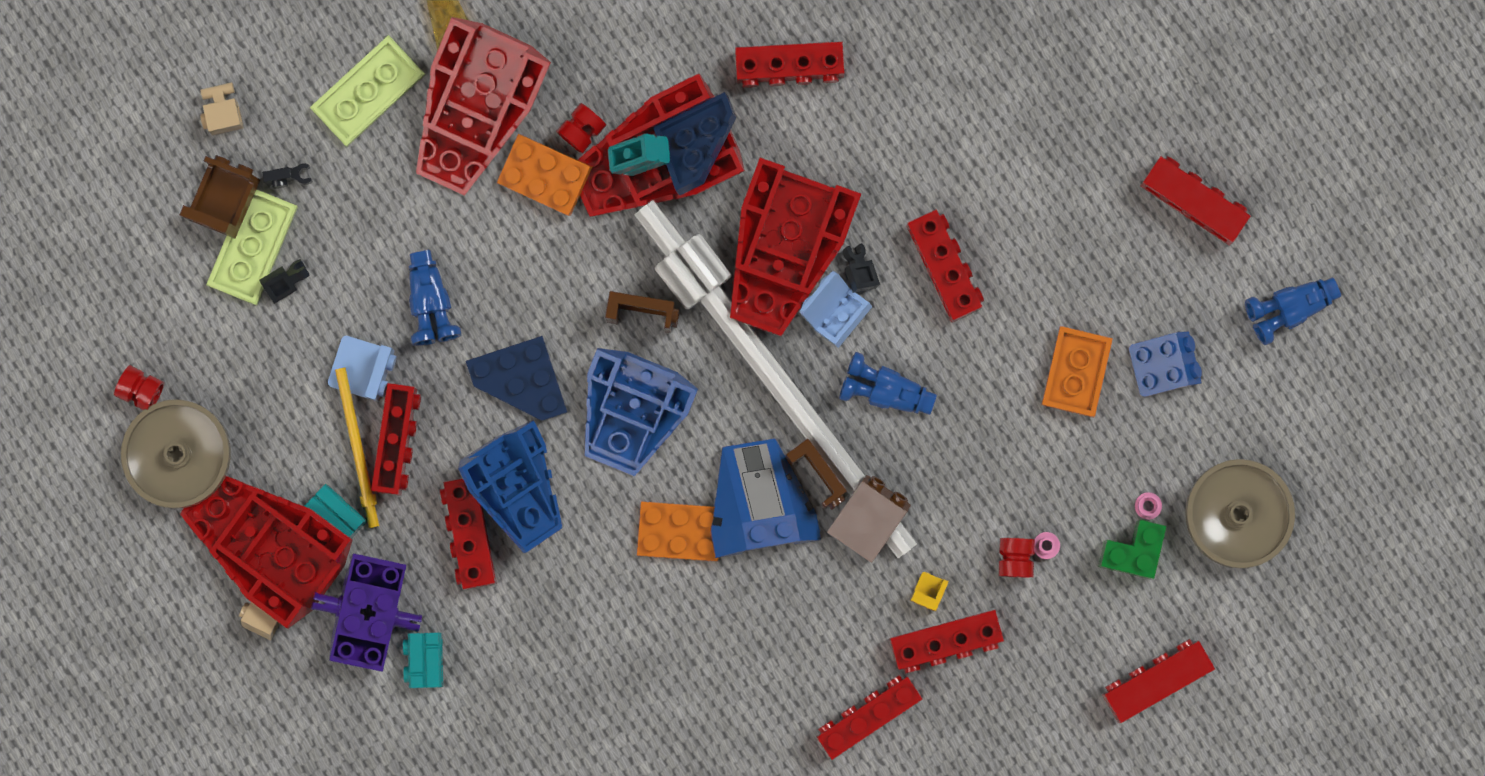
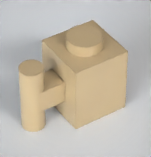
M232 82L201 89L203 100L210 98L214 100V103L203 105L204 113L200 114L204 130L208 129L212 135L244 128L238 102L235 98L225 99V95L235 93Z
M246 602L239 614V617L242 618V627L270 641L280 625L279 622L252 602Z

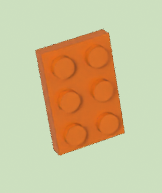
M518 134L497 183L565 215L571 216L592 167L524 135Z
M1060 326L1041 405L1094 418L1113 338Z
M641 501L637 556L718 562V558H715L711 537V524L715 507Z

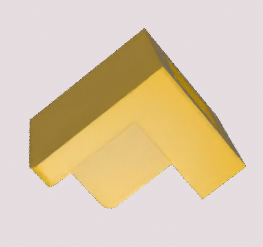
M922 572L910 601L935 612L949 581L940 579L927 572Z

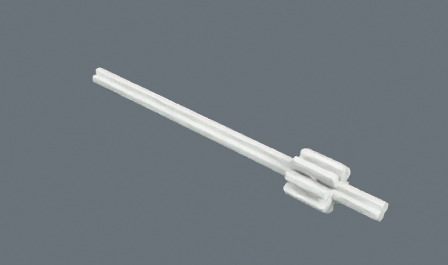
M654 200L646 204L634 215L666 256L664 260L656 265V272L685 309L692 308L698 302L704 305L803 436L811 441L851 497L865 475L750 325L730 318L732 302L720 286L731 277V273L702 235L697 234L685 242ZM901 522L886 542L897 558H900L917 545Z

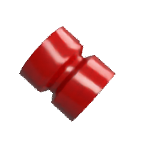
M580 103L571 113L572 119L565 120L556 132L569 145L583 154L592 143L591 137H597L607 124L586 105Z
M129 365L122 373L116 385L114 396L128 403L133 400L134 406L142 410H148L149 406L157 403L163 391L164 382L151 375L144 377L143 371Z
M1000 538L999 553L1003 555V559L999 561L998 576L1034 578V562L1030 560V557L1035 552V539Z

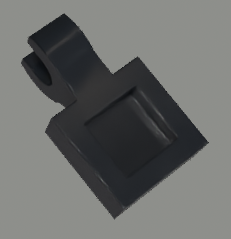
M306 163L292 168L285 167L262 172L264 183L267 186L272 185V189L287 187L288 182L294 180L302 185H309L313 182L312 178H301V172L310 169V165Z
M299 259L293 262L287 271L281 266L259 281L275 304L297 291L294 284L306 279L310 274L302 260Z

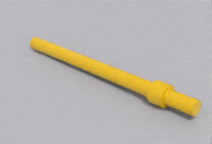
M346 367L335 369L362 497H359L361 507L365 508L368 527L379 526L375 507L377 499L376 494H373L371 491Z

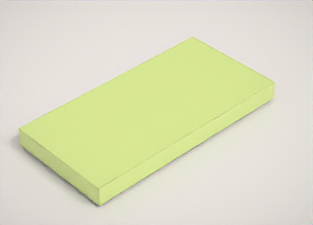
M388 35L310 108L339 140L348 147L425 76V73Z
M256 189L236 239L226 236L206 285L257 306L264 290L259 280L271 273L298 206Z

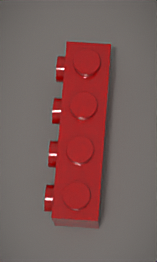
M843 42L735 47L737 84L742 83L745 88L758 87L759 82H769L770 86H783L785 81L796 80V84L806 85L811 84L813 79H823V83L839 82V78H844Z
M1160 156L1140 187L1230 246L1251 217L1246 213L1247 208L1236 201L1232 204L1224 198L1225 194L1218 188L1213 186L1208 188L1202 184V178L1191 171L1187 174L1179 168L1180 164L1173 158L1168 156L1163 158Z
M936 209L908 222L906 227L951 323L981 310V302L984 301L983 295L978 286L973 287L969 279L973 277L968 264L966 262L962 264L958 256L961 253V249L955 238L950 239L947 229L950 226L945 215H939Z
M387 383L371 488L373 492L401 496L402 490L407 491L409 475L405 474L406 463L411 464L413 448L409 447L410 437H415L417 421H413L414 410H419L421 394H417L418 389L415 387Z
M463 479L443 482L444 489H440L442 504H447L449 515L445 516L447 531H452L454 542H450L452 558H457L459 568L454 569L457 585L462 584V588L466 590L497 584L483 507L469 492Z
M996 610L889 638L897 669H904L905 674L920 670L919 664L930 662L931 666L946 663V657L955 654L957 659L972 656V650L982 647L983 652L998 649V643L1004 641Z
M1188 639L1177 645L1178 651L1170 656L1165 652L1152 660L1154 665L1144 669L1143 666H1140L1129 673L1131 678L1121 683L1118 679L1105 687L1107 692L1103 693L1102 696L1117 722L1122 723L1215 670L1200 641L1192 642Z
M898 675L886 683L888 689L880 694L877 690L864 698L866 702L858 709L853 705L841 713L843 719L835 724L831 720L818 729L820 734L816 737L831 760L923 700L908 676L902 679Z

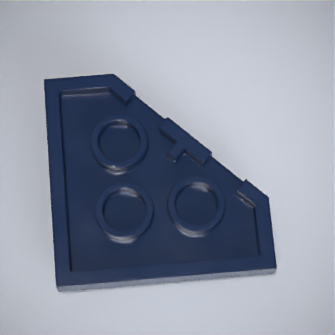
M725 92L653 127L656 136H664L668 139L670 161L666 165L674 188L679 195L704 184L736 120L732 104Z
M543 336L466 361L475 388L541 421L568 413Z

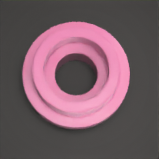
M1143 493L1135 501V511L1143 519H1154L1162 510V502L1154 493ZM1145 501H1150L1153 504L1151 511L1144 510L1143 504Z
M1043 532L1035 537V554L1038 557L1051 559L1058 554L1060 542L1056 535L1050 532ZM1045 540L1051 542L1052 547L1049 551H1045L1042 548V542Z

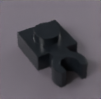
M861 243L855 247L857 255L852 252L851 246H847L843 249V256L850 262L845 267V271L852 292L876 289L880 282L873 261H865L866 249Z

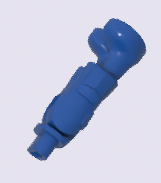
M425 250L409 254L411 265L408 266L411 291L409 296L411 315L418 318L419 326L418 331L411 336L412 345L423 346L436 342L431 327L430 313L435 314L439 342L461 337V328L457 325H451L446 312L451 309L449 294L443 286L439 270L436 267V261H432L431 251Z
M1333 277L1325 281L1319 279L1297 287L1291 286L1273 293L1272 300L1260 302L1256 297H1250L1245 300V308L1252 322L1273 311H1280L1279 315L1271 319L1253 324V329L1263 345H1268L1274 341V332L1278 328L1284 326L1292 329L1303 324L1308 317L1323 310L1326 306L1332 305L1333 300L1341 297V292Z
M854 353L847 374L871 380L875 385L872 387L846 376L841 388L840 400L849 401L853 396L868 397L870 405L884 409L893 408L916 414L919 411L931 414L937 394L926 391V387H922L916 382L900 376V373L882 366L877 371L864 362V355L862 353Z

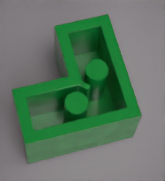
M1137 520L1131 545L1111 540L1104 541L1098 567L1149 580L1154 579L1167 526Z

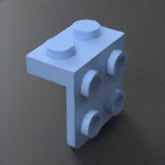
M832 271L821 280L818 289L813 295L803 302L800 313L817 333L839 348L870 311L872 305L857 293H853L840 275Z
M350 336L342 337L328 379V385L339 390L335 369L346 367L351 394L379 402L380 396L384 397L387 390L388 381L385 380L388 371L393 370L396 362L395 350L391 347L379 346Z

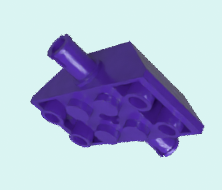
M353 553L339 598L315 592L313 599L323 601L324 604L312 602L311 610L333 613L336 617L329 661L383 672L392 629L399 627L419 632L420 625L410 623L409 621L421 622L422 615L399 611V608H397L406 570L405 564ZM367 605H370L373 615L368 616L367 620H364V615L360 614L361 608L366 609Z

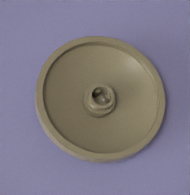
M185 400L162 401L149 406L148 410H143L129 425L121 446L122 468L127 481L135 492L155 505L174 509L197 505L214 494L227 475L231 459L230 442L222 423L206 408Z
M1236 459L1213 466L1197 479L1187 498L1185 518L1191 539L1206 557L1222 566L1250 568L1271 560L1285 547L1293 531L1295 507L1287 485L1276 472L1255 461Z

